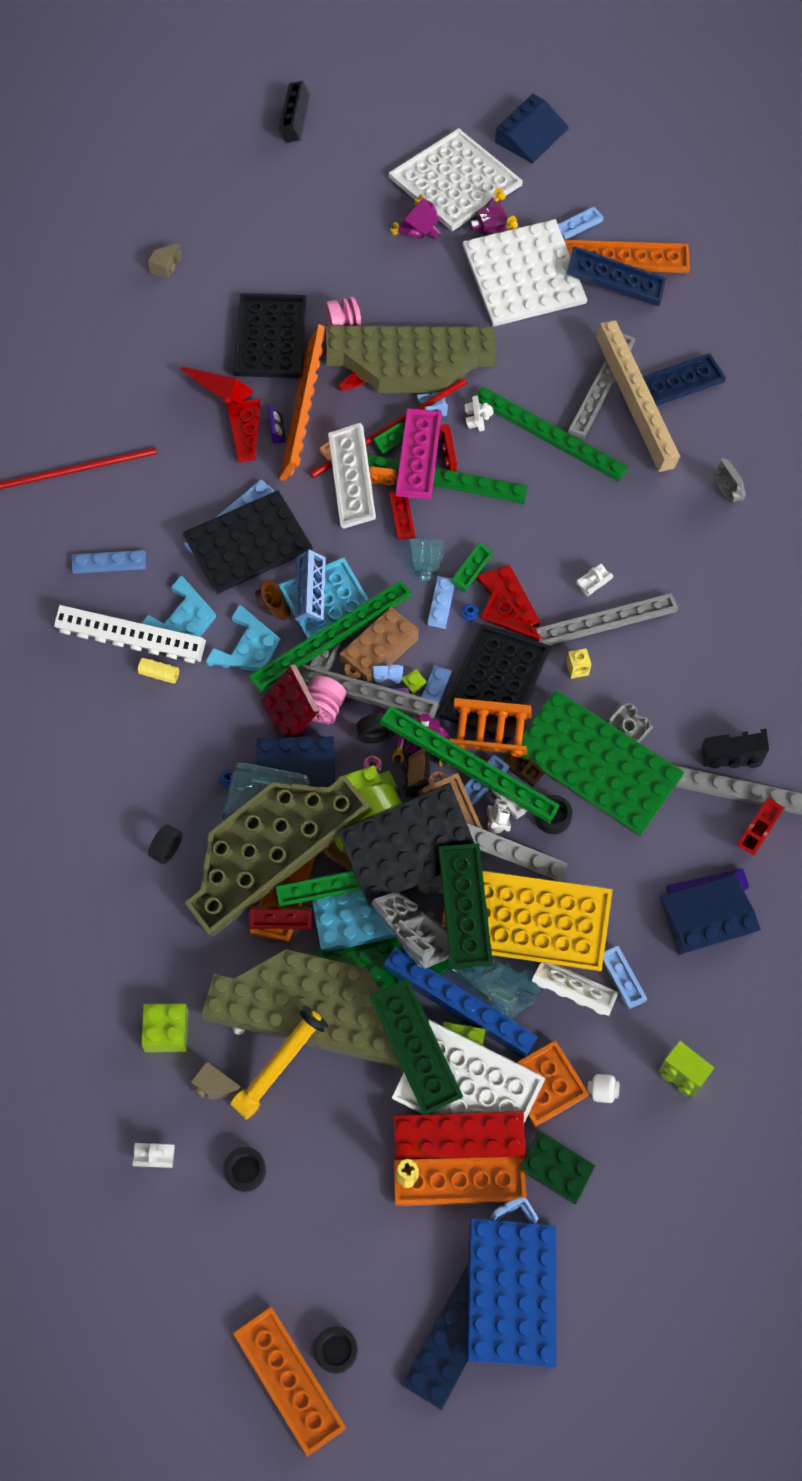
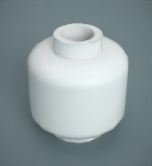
M596 1074L592 1081H588L587 1091L595 1102L612 1103L615 1098L618 1099L620 1085L614 1076Z

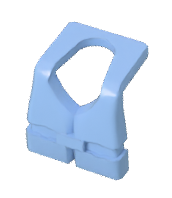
M440 392L419 394L417 396L418 403L422 404ZM445 398L432 406L425 407L424 410L441 411L443 417L447 416L448 404H446Z
M398 664L390 665L389 667L373 666V676L376 684H380L387 679L394 681L396 684L401 682L403 666Z
M521 1197L493 1211L489 1220L499 1221L518 1208L522 1210L529 1224H535L538 1221V1217L528 1200Z

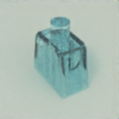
M410 539L409 552L414 573L421 574V580L429 581L431 580V574L439 573L444 540Z

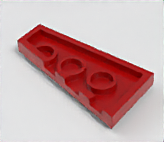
M261 398L242 401L239 404H227L238 463L256 460Z
M510 564L477 576L476 580L483 584L490 595H492L495 587H498L502 594L512 602V605L522 613L531 626H540L541 621Z

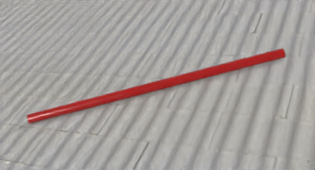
M462 378L414 409L424 410L425 407L432 406L466 385V380ZM407 413L366 437V446L372 443L375 437L400 422H406ZM332 459L309 473L310 476L315 478L333 467Z
M154 447L0 482V489L157 454Z

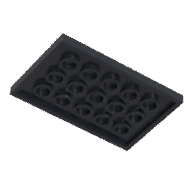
M240 293L233 368L234 376L302 378L306 295Z
M279 490L183 532V537L216 594L287 563L308 549L313 551V546Z
M481 624L440 712V718L459 723L460 713L455 711V698L527 705L549 656L551 646ZM470 712L467 714L466 727L477 730L479 717L477 713ZM489 714L486 716L484 733L496 735L498 719L496 715ZM508 716L505 718L503 739L511 741L517 722L515 717Z
M451 783L444 784L337 830L368 905H371L375 898L390 893L397 894L441 875L438 854L439 846L475 844Z

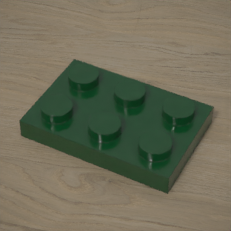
M539 1131L518 1170L575 1205L596 1165Z

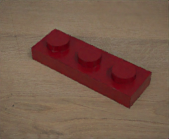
M250 907L249 909L250 929H311V907Z

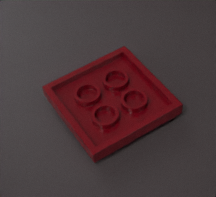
M290 665L261 699L279 738L297 737L319 713V709L296 665Z

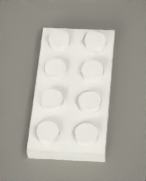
M541 962L532 979V982L541 988H548L561 997L570 998L578 1005L590 1007L598 1014H605L607 1016L610 1015L619 993L556 964Z

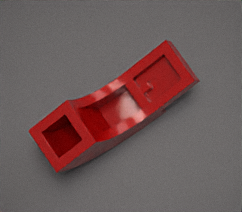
M767 797L736 846L755 856L785 807Z

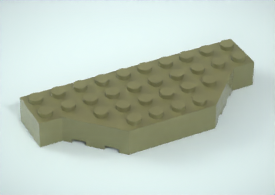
M326 326V366H344L347 369H351L358 378L364 380L365 383L368 382L378 393L441 392L462 378H465L467 373L477 367L495 366L497 352L494 327Z
M345 775L330 787H311L308 785L272 782L209 832L201 890L188 899L185 904L206 932L215 937L276 888V886L339 837L337 830L358 822L372 811L371 807Z
M286 949L236 978L217 974L213 975L202 1011L204 1021L286 1040L303 1019L299 1011H304L303 1006H307L317 1012L327 1022L328 1027H323L324 1032L315 1030L304 1045L402 1068L369 998L370 995L379 992L380 989L367 968Z

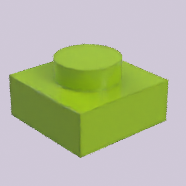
M417 669L401 679V683L405 688H408L409 693L412 695L427 685L426 680Z

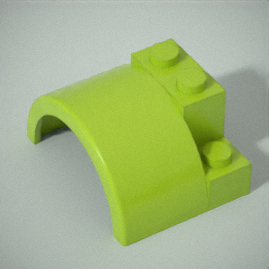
M373 765L345 775L372 809L362 819L402 803L396 792L397 785L390 771L378 774ZM339 836L335 842L339 850L343 851L345 848Z

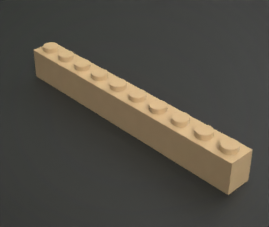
M616 320L600 323L595 337L658 472L674 469L680 455Z

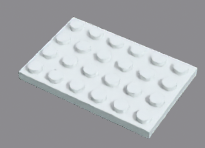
M429 1020L430 1026L463 1094V1098L431 1113L524 1111L525 1122L544 1083L545 1077ZM403 1073L392 1099L423 1114L405 1073Z

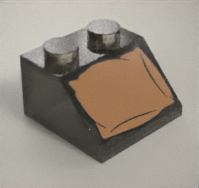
M422 748L408 753L407 761H403L402 773H406V779H402V790H406V797L408 798L419 796L418 790L428 786L431 753Z

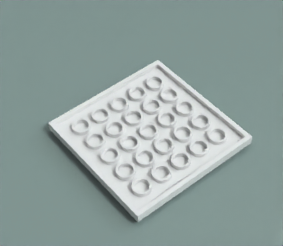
M460 129L455 130L389 172V178L413 199L419 200L418 195L422 194L425 199L434 203L439 221L451 231L475 217L477 211L485 206L492 197H495L494 191L496 188L500 187L507 196L522 186L523 181Z
M556 219L463 241V248L492 326L587 303L580 280L566 274L570 254Z

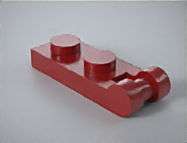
M442 424L440 426L439 440L442 442V453H446V457H444L445 467L457 472V459L451 428L448 424Z

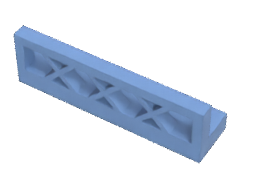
M309 549L297 557L295 620L301 622L310 617L321 622L324 620L326 557ZM314 559L319 561V568L316 566ZM314 573L316 574L317 578L319 579V583H318V584H317V582L315 581V579H314V577H313V576H314ZM313 589H315L316 593L318 594V599H316V597L314 596ZM313 604L318 611L317 614L312 612Z

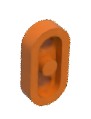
M369 467L371 484L378 483L388 486L397 484L398 471L389 468Z

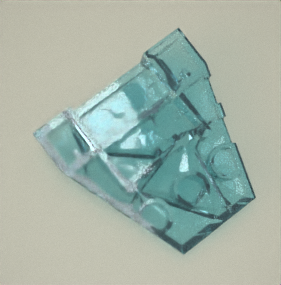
M493 956L492 966L453 969L493 1009L510 1019L531 1008L536 996L540 995L544 989L532 982L534 972L528 969H524L523 972L511 969L512 963L506 962L505 965L497 964L494 962L495 958Z

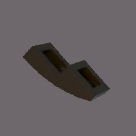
M511 753L504 759V762L509 765L510 772L532 786H535L545 774L542 768L532 759L528 762L523 757L511 756Z

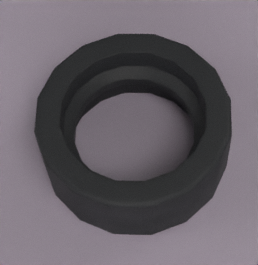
M384 713L370 714L357 722L356 727L360 741L373 744L383 742L393 736L394 732L380 724L381 719L385 715Z
M558 795L545 796L560 805V808L565 812V819L558 824H549L535 815L536 825L548 834L562 833L569 827L572 820L573 810L571 804L565 798Z
M169 824L164 825L152 840L148 856L161 864L167 863L181 843L182 832Z
M248 1147L238 1148L226 1158L224 1174L229 1185L235 1190L242 1192L252 1191L259 1187L265 1178V1162L261 1154L255 1149ZM241 1157L252 1158L258 1166L257 1175L249 1182L238 1181L232 1173L233 1164Z
M334 1326L320 1333L315 1342L314 1352L321 1368L329 1373L337 1374L345 1372L352 1367L357 1357L358 1348L356 1339L350 1331L343 1327ZM332 1336H341L349 1344V1355L340 1364L329 1363L323 1356V1344Z

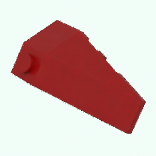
M182 366L180 369L220 397L223 403L229 405L241 403L253 394L254 391L237 378Z

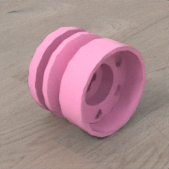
M354 296L348 297V301L346 298H342L341 307L337 300L325 302V315L328 326H361V313Z
M318 675L312 676L307 684V688L319 709V713L312 721L326 725L333 724L336 715L339 713V707H341L347 695L346 690L341 684L331 678Z

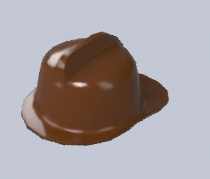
M269 579L264 580L261 588L255 591L257 605L262 610L271 612L280 620L288 619L290 608L275 582Z

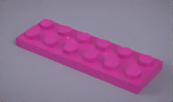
M407 408L396 496L431 500L441 425V411Z

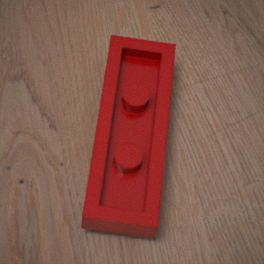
M390 492L389 498L397 541L414 539L415 530L408 497L396 496V492Z

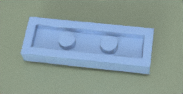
M592 207L558 224L563 239L566 240L602 222L603 216L595 207Z
M437 577L428 626L446 629L455 587L450 582L452 578Z
M619 946L605 951L603 964L627 1009L629 1010L645 1003L647 997Z

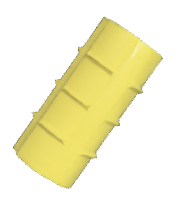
M142 658L138 666V674L175 684L179 676V668L170 664L153 661V659Z
M411 1159L402 1160L397 1168V1181L404 1188L412 1187L418 1179V1167Z

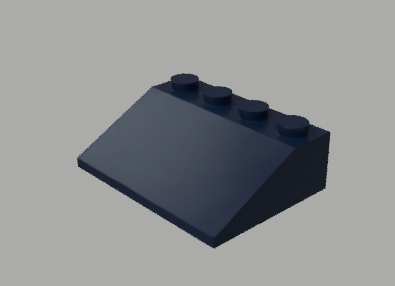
M531 94L496 128L495 143L533 164L569 129V126L546 100Z
M334 736L257 738L258 793L272 782L308 785L311 787H330L335 783Z
M736 875L660 897L679 955L761 930L755 911Z

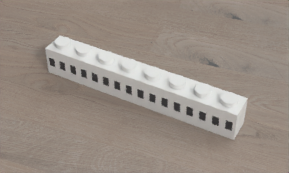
M59 605L54 627L60 630L59 633L70 635L72 632L76 633L77 637L88 639V636L94 637V641L106 643L107 640L113 642L112 645L118 647L129 645L130 649L135 651L146 649L149 654L159 656V653L166 654L167 658L177 660V657L184 658L185 662L192 664L195 661L201 662L206 640L202 637Z

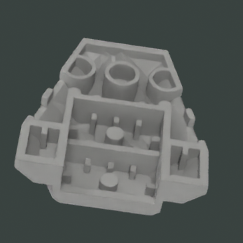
M390 893L375 898L372 901V905L389 930L393 932L416 965L426 969L445 961L449 957L446 921L444 924H440L432 918L435 914L429 911L426 915L424 912L418 911V904L399 893Z

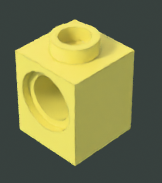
M586 648L568 652L566 665L571 679L589 675L591 661Z

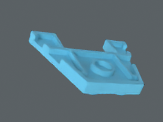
M180 576L171 588L173 592L185 598L164 624L150 615L141 624L201 637L216 618V613L187 580Z
M239 605L232 617V622L247 627L245 633L232 655L213 648L206 660V665H221L223 668H230V666L240 667L242 670L257 671L270 663L280 646L281 639L243 606Z

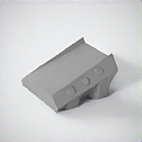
M722 458L718 464L719 472L715 473L716 483L726 499L731 503L743 501L746 493L742 478L731 462Z
M621 703L604 720L639 743L653 728L647 718L640 717L637 714L636 707L631 703L626 705Z

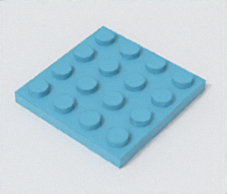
M345 558L325 565L324 620L319 622L308 617L301 622L297 621L307 639L369 600ZM314 573V576H313V577H314L315 581H316L317 584H318V583H319V579L317 578L316 574ZM296 578L279 584V590L283 594L294 617ZM313 589V594L318 599V594ZM313 604L312 612L317 614L318 611Z
M362 890L312 900L322 953L396 938L378 915L374 906L367 904Z

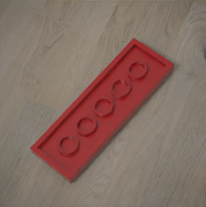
M524 1111L429 1113L425 1116L424 1114H394L395 1160L526 1157Z

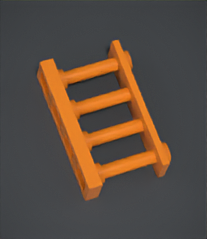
M455 698V711H458L460 715L457 738H449L450 741L463 749L511 753V756L514 757L527 755V746L521 745L524 721L532 716L531 705ZM470 712L479 715L475 741L464 740L467 714ZM489 714L498 717L495 743L483 742L486 716ZM508 716L517 719L514 745L502 744L505 718Z

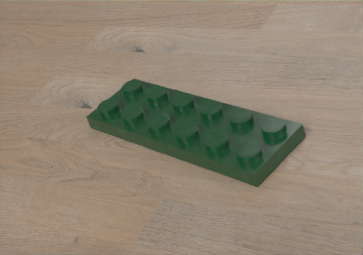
M479 843L439 846L438 854L451 969L492 966L493 959Z
M409 978L370 995L369 998L424 1116L463 1098V1094Z

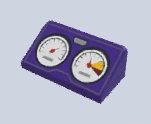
M269 405L268 414L272 443H284L286 439L282 414L272 405Z

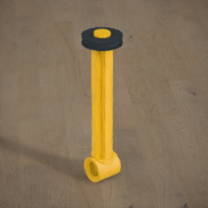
M303 1006L304 1011H299L300 1016L303 1018L250 1086L240 1091L231 1101L230 1105L245 1120L249 1119L260 1107L259 1100L315 1030L324 1032L323 1027H328L327 1022L311 1008Z

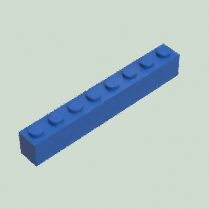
M396 947L384 963L383 970L399 981L409 978L415 991L472 1027L485 1029L486 1036L521 1058L527 1056L538 1036L430 968L424 969L419 967L412 958Z

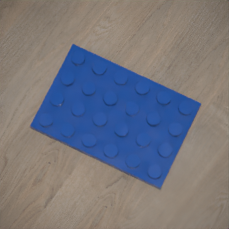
M473 1218L469 1220L466 1362L556 1367V1226Z

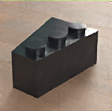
M760 729L761 733L749 735L748 731L742 732V736L730 737V734L705 738L701 746L704 767L716 769L720 767L738 768L740 766H748L749 768H756L761 766L769 751L767 729Z

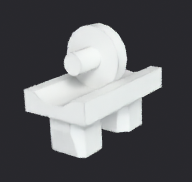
M473 396V402L465 404V410L467 415L474 414V416L466 417V423L469 429L478 427L479 431L485 430L484 419L488 420L493 415V408L488 406L487 403H484L482 406L478 401V396Z
M600 564L597 567L591 568L587 574L577 580L576 584L586 596H589L610 581L613 575Z
M495 799L494 805H488L487 807L489 819L487 826L488 830L493 834H499L504 829L506 831L511 829L510 813L506 809L507 801Z
M135 1143L132 1165L172 1168L175 1146L169 1144Z

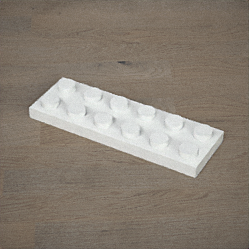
M358 423L328 433L340 526L344 529L376 519L363 425Z

